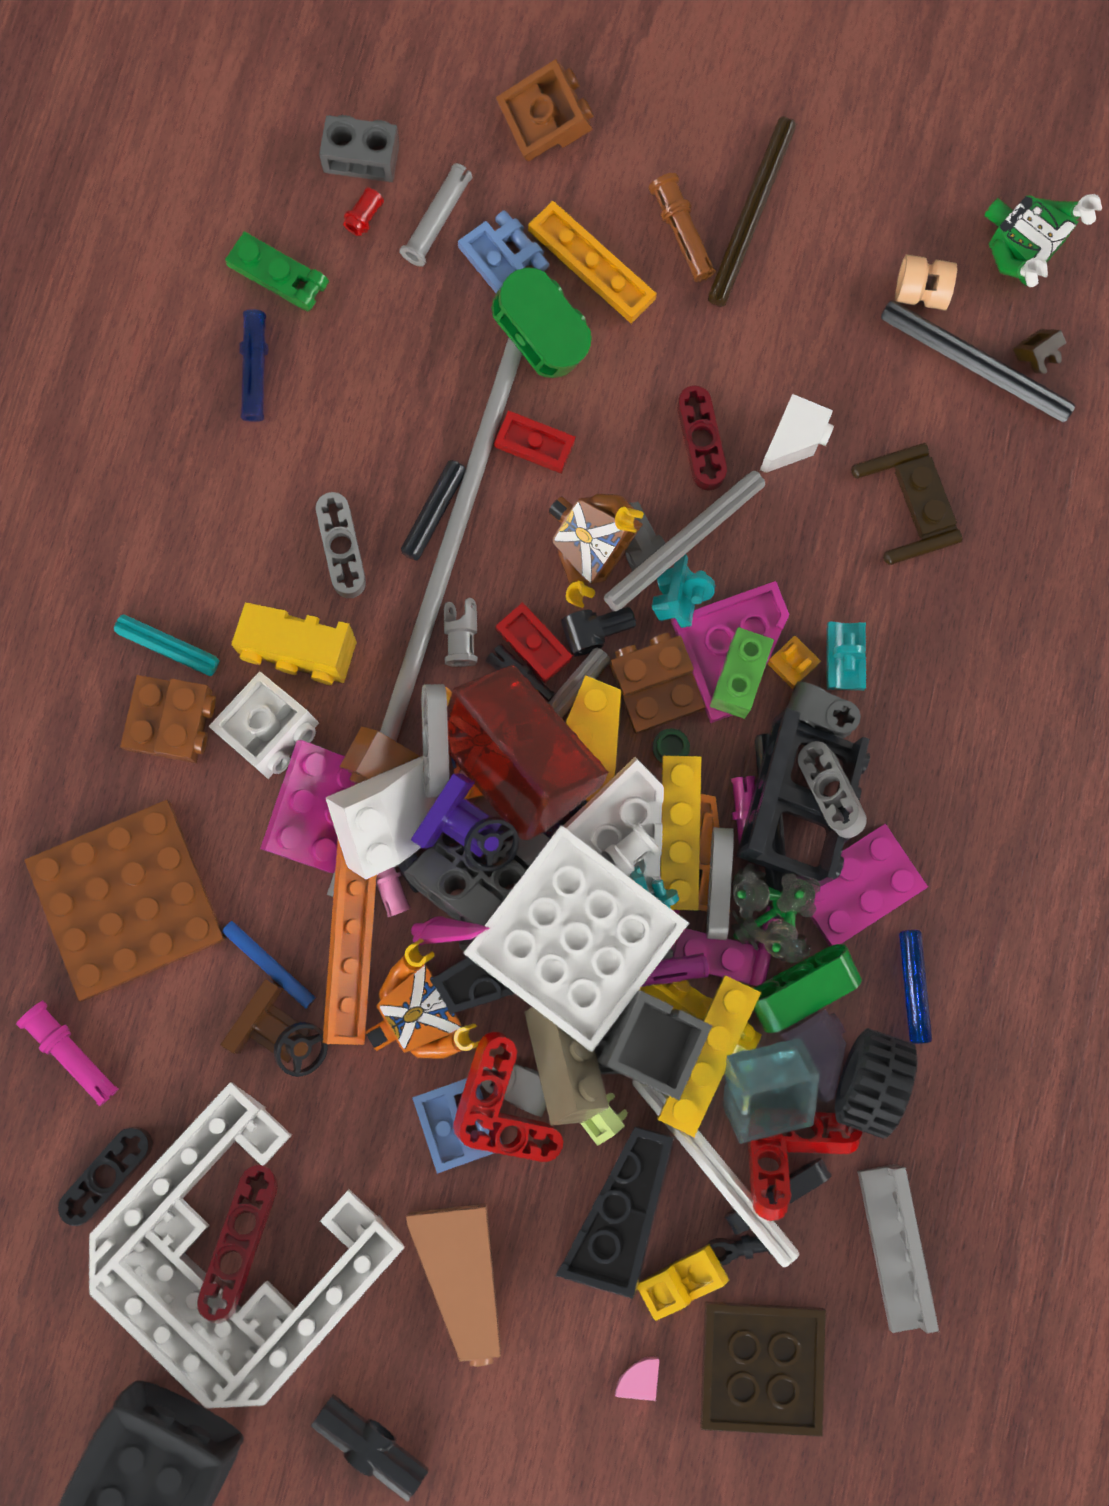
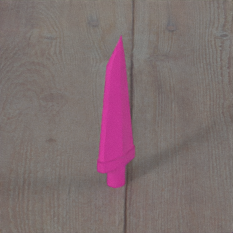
M436 916L425 923H415L412 926L411 932L414 936L413 942L419 939L424 940L419 944L422 946L431 943L472 939L490 928L479 924Z

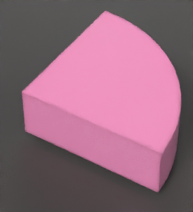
M659 1357L642 1358L630 1366L619 1378L615 1396L656 1401Z

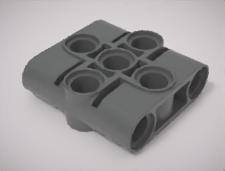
M487 793L479 796L472 804L491 817H500L507 820L516 829L519 836L518 851L508 865L495 871L480 870L469 861L465 854L464 846L460 844L450 847L451 844L457 841L442 832L435 845L427 848L404 871L406 879L416 890L454 920L482 926L486 925L512 891V889L508 890L505 887L518 883L551 840ZM502 825L501 828L499 829V831H500V830H504V829H508V827L505 826V825ZM513 840L503 841L501 850L494 854L493 864L506 857L511 850ZM471 851L472 858L475 861L485 863V853L482 857H479ZM457 889H464V891L458 895H450L453 891Z

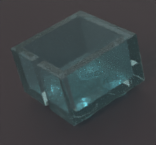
M801 1038L727 1055L725 1072L727 1084L724 1086L723 1109L740 1144L814 1125L820 1072Z

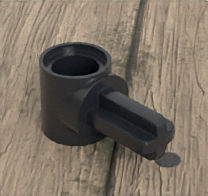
M630 607L597 616L596 612H592L591 609H586L567 615L561 619V624L572 656L578 657L591 653L594 648H602L605 643V637L634 628L636 626V619Z

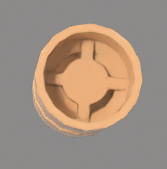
M906 254L897 280L895 301L916 305L921 300L928 308L946 310L950 304L955 286L957 264L937 259L932 264H928L925 257ZM932 276L930 290H925L927 278Z

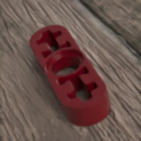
M697 385L689 386L681 392L677 410L692 477L699 488L708 491L715 490L724 482L727 465L711 396L705 388ZM689 398H695L697 403H702L698 413L699 420L694 421L693 407L686 406L688 405ZM697 430H706L710 433L712 442L707 446H698L693 442L692 434ZM709 454L711 469L718 470L714 479H709L707 474H701L705 468L704 456Z

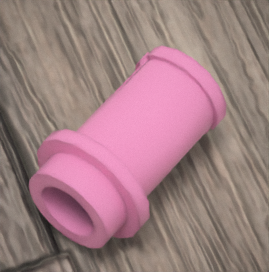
M395 867L377 874L376 886L378 887L388 918L411 909L398 878L402 876L401 872L396 873Z

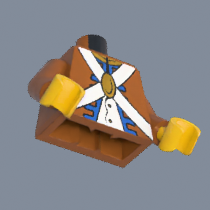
M597 493L592 497L579 498L574 505L561 496L551 505L548 512L549 515L561 523L560 528L553 537V544L559 549L558 555L568 579L569 587L566 591L568 603L583 608V596L594 597L595 590L588 587V583L594 584L606 581L643 525L634 518L642 519L644 513L633 509L622 495Z

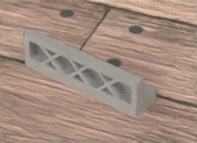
M892 1164L857 1171L889 1331L895 1333L917 1328L922 1329L926 1333L939 1331L906 1168Z

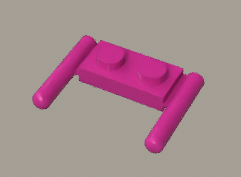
M767 906L766 912L770 910V906ZM673 910L679 915L680 910ZM772 918L762 925L758 947L730 939H707L706 933L685 928L671 946L673 950L672 958L704 953L708 962L709 975L720 978L726 975L738 982L757 987L765 982L773 951L772 946L776 938L779 920Z

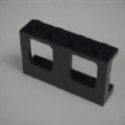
M786 708L773 719L736 857L821 887L837 879L841 874L844 866V858L841 857L843 845L849 838L839 836L828 825L811 789L795 784L791 780V772L799 745L806 746L815 741L826 744L835 756L842 760L843 771L858 800H860L862 789L858 785L861 774L865 772L870 761V754L867 753L870 739L862 737L853 743L798 722L801 713ZM843 806L839 807L838 809L844 817L843 823L845 824L850 821V813ZM781 813L790 814L822 826L825 829L826 836L817 867L783 856L773 850L772 844Z

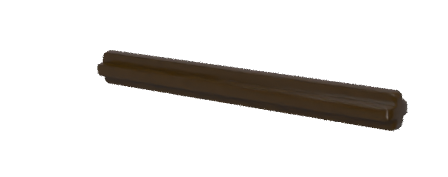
M785 116L778 119L709 292L708 301L713 305L724 307L727 303L794 134L796 122L793 119H788Z

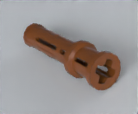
M667 173L655 179L648 189L651 195L656 196L662 210L660 216L666 224H670L684 258L689 265L694 281L702 282L712 277L716 270L690 216L691 204L689 200L684 199L678 186L680 180L676 173Z

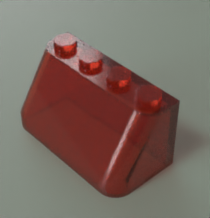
M514 664L454 687L447 706L448 753L467 777L475 782L474 785L497 813L511 823L520 839L528 841L541 835L601 788L609 772Z

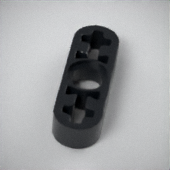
M131 1127L119 1132L67 1190L58 1204V1213L63 1222L71 1226H79L91 1221L151 1153L153 1146L152 1138L145 1129ZM138 1136L141 1141L137 1146L141 1152H133L126 1156L122 1162L128 1164L129 1167L125 1170L123 1164L118 1159L111 1157L110 1154L113 1152L115 1156H120L128 1147V1144L124 1141L126 1137L132 1139ZM103 1164L112 1166L116 1172V1180L108 1188L100 1186L95 1177L97 1169ZM85 1182H86L88 1188L83 1187V1184H84ZM89 1189L95 1194L101 1195L100 1200H98L96 1195L87 1200L83 1206L86 1214L79 1213L74 1216L71 1213L74 1208L71 1202L72 1199L78 1200L83 1198L89 1192Z
M822 1158L812 1160L789 1174L791 1190L789 1204L831 1178L832 1175ZM771 1185L767 1189L766 1198L769 1199V1204L774 1205L777 1204V1201L773 1197L774 1185ZM732 1209L724 1216L735 1235L750 1229L735 1209Z

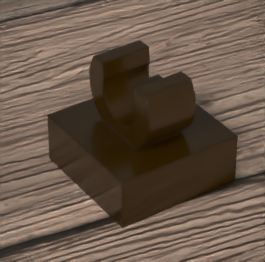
M1039 329L1012 349L1018 361L1030 362L1031 369L1035 373L1045 374L1047 372V368L1044 365L1045 358L1048 357L1050 363H1061L1062 355L1057 349L1067 342L1061 330Z

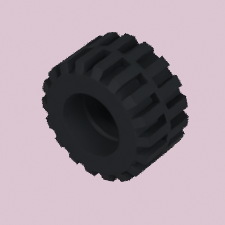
M866 1028L855 1040L840 1077L835 1099L837 1122L883 1139L887 1138L900 1123L913 1090L917 1072L916 1046L913 1043Z

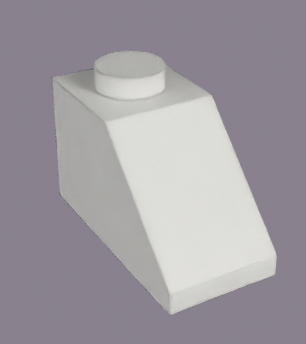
M792 394L760 470L765 473L813 456L818 444L826 446L834 428V425L828 423L833 410Z

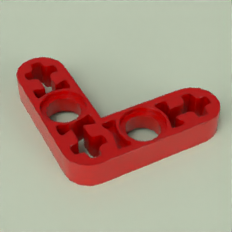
M490 1032L484 1035L477 1045L454 1119V1133L465 1146L473 1149L539 1162L552 1161L563 1149V1138L558 1130L547 1122L500 1113L515 1064L517 1049L513 1041L500 1032ZM500 1045L504 1049L503 1054H496L495 1058H493L489 1054L491 1048L497 1049ZM484 1067H487L488 1069L492 1070V1067H494L498 1071V1074H494L489 1070L483 1069ZM485 1080H492L494 1083L492 1094L488 1098L478 1099L476 1097L478 1085ZM477 1121L483 1128L489 1129V1136L480 1130H473L470 1135L466 1131L467 1125H474ZM510 1125L517 1126L518 1132L515 1140L509 1144H502L500 1142L502 1130ZM530 1135L534 1139L544 1140L548 1136L550 1142L549 1144H542L540 1148L533 1141L528 1140V1137Z
M763 1110L753 1114L749 1123L747 1139L752 1206L756 1214L765 1220L774 1221L781 1219L787 1213L791 1197L787 1152L851 1154L859 1147L863 1131L838 1123L835 1113ZM761 1126L768 1127V1130L771 1133V1135L764 1134L763 1129H761ZM783 1126L788 1127L786 1136H783ZM798 1126H808L815 1132V1136L809 1139L801 1138L794 1129ZM824 1128H826L825 1135H828L827 1138L822 1137ZM838 1130H845L846 1135L850 1137L843 1138L842 1133ZM766 1157L772 1158L779 1164V1169L766 1171L759 1166L758 1161ZM768 1185H774L773 1197L777 1204H769V1199L766 1198Z

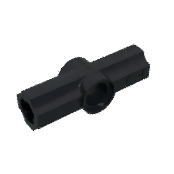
M334 1394L311 1424L313 1429L344 1452V1458L352 1467L368 1477L374 1475L407 1502L415 1494L429 1471L428 1467L396 1443V1438L387 1428L373 1419L369 1418L366 1420Z

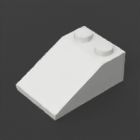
M423 756L326 797L346 865L364 879H368L401 864L421 848L411 841V838L438 798L426 797Z

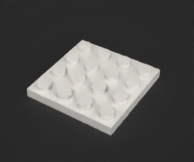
M561 825L485 926L490 929L477 935L464 954L592 1052L689 923Z

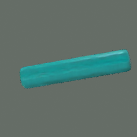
M125 614L120 615L114 625V631L118 635L203 674L212 676L218 668L220 660L215 655Z

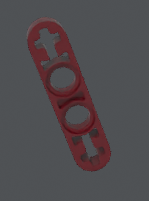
M255 1165L249 1167L242 1174L197 1299L198 1312L211 1323L220 1324L226 1322L235 1313L271 1211L278 1183L271 1170L265 1166ZM260 1175H264V1181L268 1184L267 1189H260L255 1199L259 1205H262L261 1210L250 1204H242L244 1198L249 1202L252 1201L254 1190L249 1185L251 1180L258 1181ZM243 1213H251L256 1218L254 1229L245 1235L237 1233L234 1227L237 1217ZM230 1252L239 1253L242 1257L240 1269L233 1274L223 1273L220 1267L222 1258ZM218 1277L226 1283H235L232 1290L227 1286L224 1287L222 1299L227 1302L225 1309L218 1308L215 1315L212 1314V1308L207 1305L209 1298H217L221 1289L218 1283H214L215 1278Z

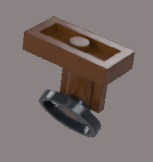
M265 979L220 1045L233 1054H240L249 1039L252 1038L274 1053L277 1065L286 1074L295 1077L308 1075L314 1072L326 1057L328 1044L323 1043V1031L312 1023L296 1021L273 1004L284 989L274 981ZM310 1029H313L318 1033L312 1036H308V1034L311 1031ZM321 1041V1050L316 1060L310 1066L301 1069L302 1060L310 1055L312 1046ZM293 1058L294 1070L286 1068L281 1059L289 1063Z

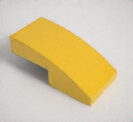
M709 1244L639 1282L638 1291L654 1320L657 1321L687 1307L692 1300L723 1287L729 1281V1278Z

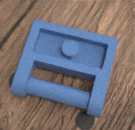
M467 1078L412 1097L437 1173L494 1154L493 1152L465 1146L454 1133L453 1124L458 1109L454 1095L463 1093ZM480 1083L476 1089V1097L484 1099L480 1089L482 1084ZM476 1121L477 1130L484 1131L489 1136V1129L483 1128Z

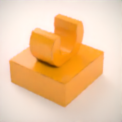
M793 636L769 659L767 664L793 689L796 683L801 682L821 661L796 636Z

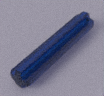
M916 929L904 930L900 932L899 938L909 1040L913 1044L930 1043L932 1041L922 933Z

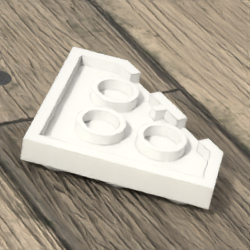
M634 757L563 827L600 854L612 843L617 845L634 831L633 826L639 823L660 848L656 853L651 851L634 865V867L640 866L649 893H654L651 882L661 879L660 856L662 855L663 831L661 822L664 786Z

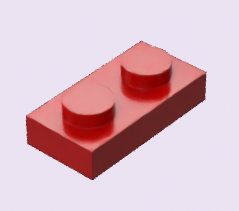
M508 410L494 444L495 448L562 474L574 447L576 437Z
M523 602L495 626V630L533 669L544 683L551 679L573 658L572 654Z

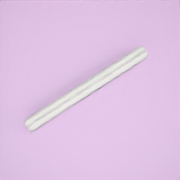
M633 1080V1086L659 1116L668 1096ZM665 1124L782 1267H787L799 1256V1251L774 1221L765 1220L756 1214L752 1206L751 1193L699 1130L695 1137H692Z

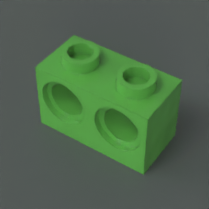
M740 627L737 628L709 707L743 719L746 718L752 708L774 639Z

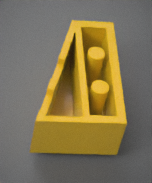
M245 602L231 644L236 652L240 654V659L256 665H261L262 660L276 664L275 669L291 675H297L298 670L312 674V680L326 685H332L333 681L344 683L357 643L349 623L338 621L337 627L333 628L319 624L320 619L315 616L307 615L306 619H301L288 615L289 612L285 610Z
M585 675L541 782L590 801L616 775L621 705L620 689Z

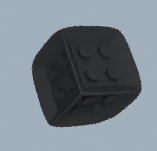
M140 1380L135 1381L121 1392L115 1400L113 1408L97 1428L58 1506H213L233 1466L244 1436L229 1422L189 1399L159 1385Z

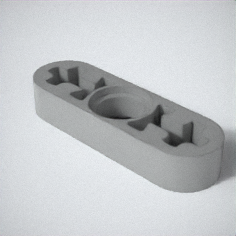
M329 492L318 499L316 514L331 582L335 591L340 596L355 598L364 591L366 577L352 515L346 498L339 493ZM335 503L338 509H342L337 513L341 527L334 528L329 513H324L329 511L330 504ZM340 536L347 537L351 541V548L344 554H336L331 550L332 541ZM348 563L352 576L359 577V579L353 580V587L347 588L345 583H339V581L344 579L341 564Z
M424 684L421 696L424 789L426 797L431 798L438 797L449 781L447 695L444 684Z
M815 741L807 744L799 753L798 764L828 825L841 837L851 838L858 835L866 825V814L837 757L823 742ZM817 756H821L819 758L820 762L826 769L823 772H820L814 766L816 764L814 759ZM839 781L840 788L838 792L831 797H824L825 787L830 782ZM841 806L850 813V821L845 824L843 823L844 817L838 809Z
M713 827L706 923L707 939L727 940L734 842L733 828Z

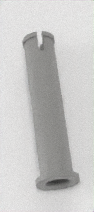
M457 163L452 165L451 171L409 242L400 248V254L408 262L419 267L425 265L427 252L473 177L469 170L465 175H462L466 169L465 166Z

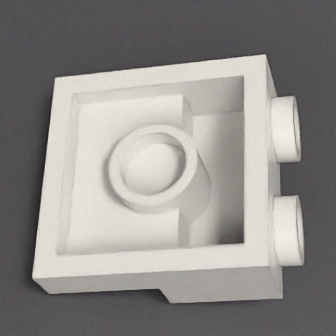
M259 671L209 727L269 779L273 773L280 774L286 770L290 762L289 756L293 753L297 740H303L308 743L313 740L316 734L315 727L319 722L308 710Z

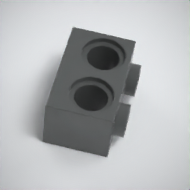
M326 115L319 153L323 172L393 182L400 145L397 125L383 120H374L373 122L357 120L348 115H339L338 117ZM342 141L349 142L348 144L343 146L337 145L339 142ZM376 146L384 147L382 150H372Z

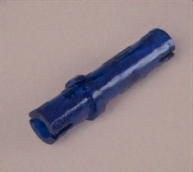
M251 309L243 312V341L239 343V352L243 355L240 418L249 422H260L264 420L265 356L268 354V344L265 343L266 314L261 310Z

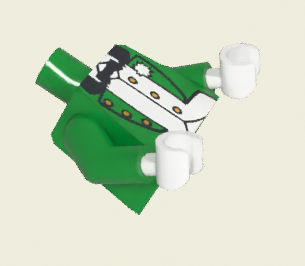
M1089 194L1081 198L1080 201H1056L1027 195L1014 210L997 198L985 212L984 216L998 226L989 242V247L992 250L999 272L1018 278L1025 286H1036L1038 284L1037 275L1048 276L1047 262L1068 239L1078 224L1076 220L1081 216L1084 224L1089 225L1095 222L1096 214L1094 210H1102L1099 196Z

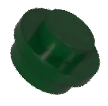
M669 728L662 730L656 735L652 750L655 758L662 764V756H688L690 743L682 731Z

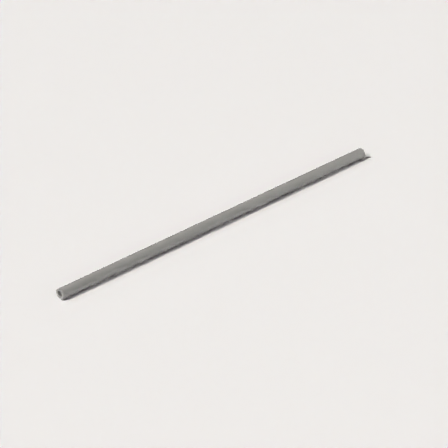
M508 338L380 730L381 733L396 742L521 360L522 353L510 338ZM335 872L327 895L331 897L334 895Z

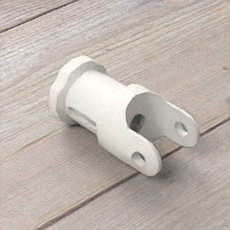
M639 823L633 826L634 831L617 845L612 843L599 854L607 861L614 862L615 867L627 876L634 871V865L651 851L656 853L660 850L655 841Z

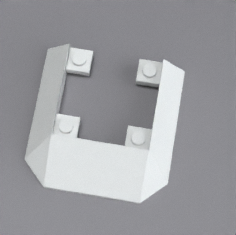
M232 1082L224 1088L89 1235V1294L205 1408L265 1405L405 1248L381 1216H377L352 1191L348 1190L320 1222L349 1249L296 1308L274 1286L266 1281L242 1308L239 1305L237 1306L235 1313L228 1321L216 1324L204 1319L198 1312L197 1299L206 1273L185 1252L210 1225L183 1198L235 1141L264 1166L292 1136L265 1110V1106ZM220 1289L217 1298H209L207 1305L212 1308V1314L214 1315L218 1308L225 1309L227 1302L222 1299V1289Z

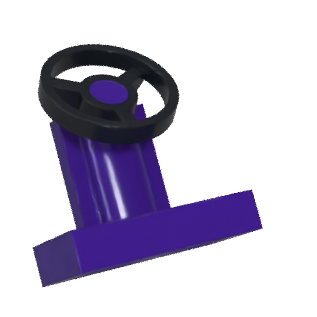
M463 773L453 774L414 833L411 841L423 849L433 847L442 832H444L464 846L467 858L476 868L483 871H495L505 867L513 860L519 848V836L516 829L507 820L500 817H491L466 800L465 797L475 782ZM502 825H505V826L508 827V829H504V830H500V831H499V829L501 828ZM512 835L513 843L511 850L505 858L493 864L494 854L501 850L503 840ZM471 851L479 857H482L485 853L486 864L475 861L472 858Z

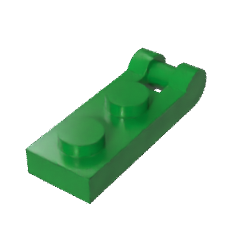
M245 231L225 259L227 266L307 312H310L316 301L314 298L318 292H323L329 284L328 278L321 272L309 269ZM300 281L306 284L302 290L296 289Z

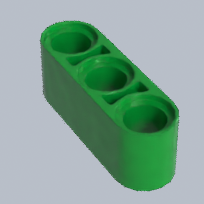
M835 944L824 948L754 988L761 992L754 1011L765 1032L775 1033L784 1030L858 988L862 978L847 946Z

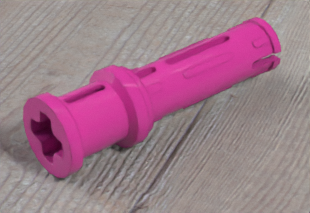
M44 1001L37 1003L18 1020L16 1025L20 1029L25 1028L40 1044L38 1049L47 1055L51 1053L97 1102V1105L99 1107L110 1099L109 1096H113L119 1089L111 1083L69 1038L71 1035L70 1029L66 1024L61 1026L46 1010L48 1005Z

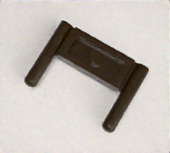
M925 442L852 466L851 474L857 479L895 467L896 478L919 538H922L920 541L886 551L883 556L886 564H896L962 542V534L956 527L957 521L933 459L929 456V449Z

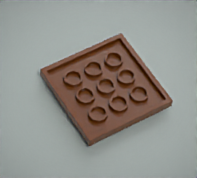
M164 800L24 860L78 1001L88 1000L226 940L172 805L168 800Z

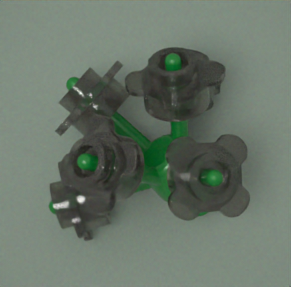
M748 863L745 868L741 867L733 881V897L736 904L740 906L741 914L738 916L735 910L731 912L737 921L731 926L735 932L733 934L734 939H739L743 946L750 942L756 951L759 950V947L755 942L764 943L765 949L773 957L780 958L784 962L794 963L802 961L803 957L810 955L811 945L807 944V936L798 934L795 928V915L801 913L803 917H810L816 912L814 900L815 895L820 891L819 882L813 878L802 880L798 879L794 874H787L781 880L783 889L780 892L768 887L765 882L766 874L759 870V865ZM769 900H772L774 908L754 920L752 917L753 911L764 910ZM777 915L784 918L783 921L774 920L770 922L766 930L759 927Z

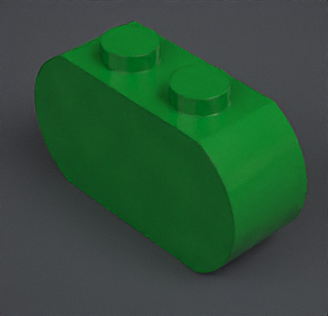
M536 268L518 269L506 278L496 292L492 301V317L539 375L547 378L565 376L587 355L591 346V330L586 325L585 317L578 309L570 305L564 297L560 285L555 280L550 279L544 271Z

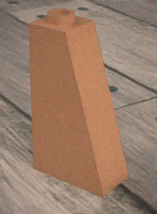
M487 1203L409 1212L406 1216L409 1232L459 1360L469 1361L470 1366H485L494 1363L493 1358L501 1356V1344Z

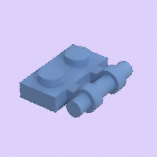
M505 210L500 212L495 218V221L500 226L496 231L485 221L458 240V248L495 293L514 271L525 268L527 265H532L536 269L545 271L550 265L544 258V251L538 243H532L523 232V225L518 219H512ZM513 241L520 252L514 255L505 244L506 242Z

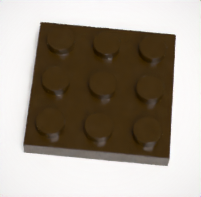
M705 1302L701 1429L823 1437L826 1310L813 1307Z

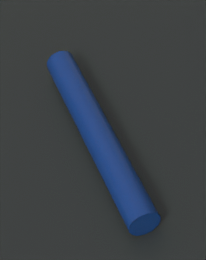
M233 921L224 927L222 933L305 1009L315 1001L316 997Z

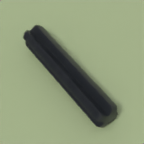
M454 460L447 462L401 547L402 554L407 558L415 561L420 559L463 479L465 467Z

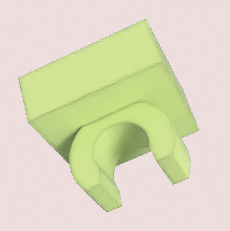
M613 1093L606 1095L608 1104L615 1098ZM609 1106L608 1109L580 1124L598 1146L625 1127L622 1121L627 1117L628 1112L624 1109L620 1113L615 1114Z

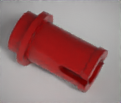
M366 187L352 210L345 212L344 227L356 236L367 233L370 229V221L384 203L383 197L374 189Z

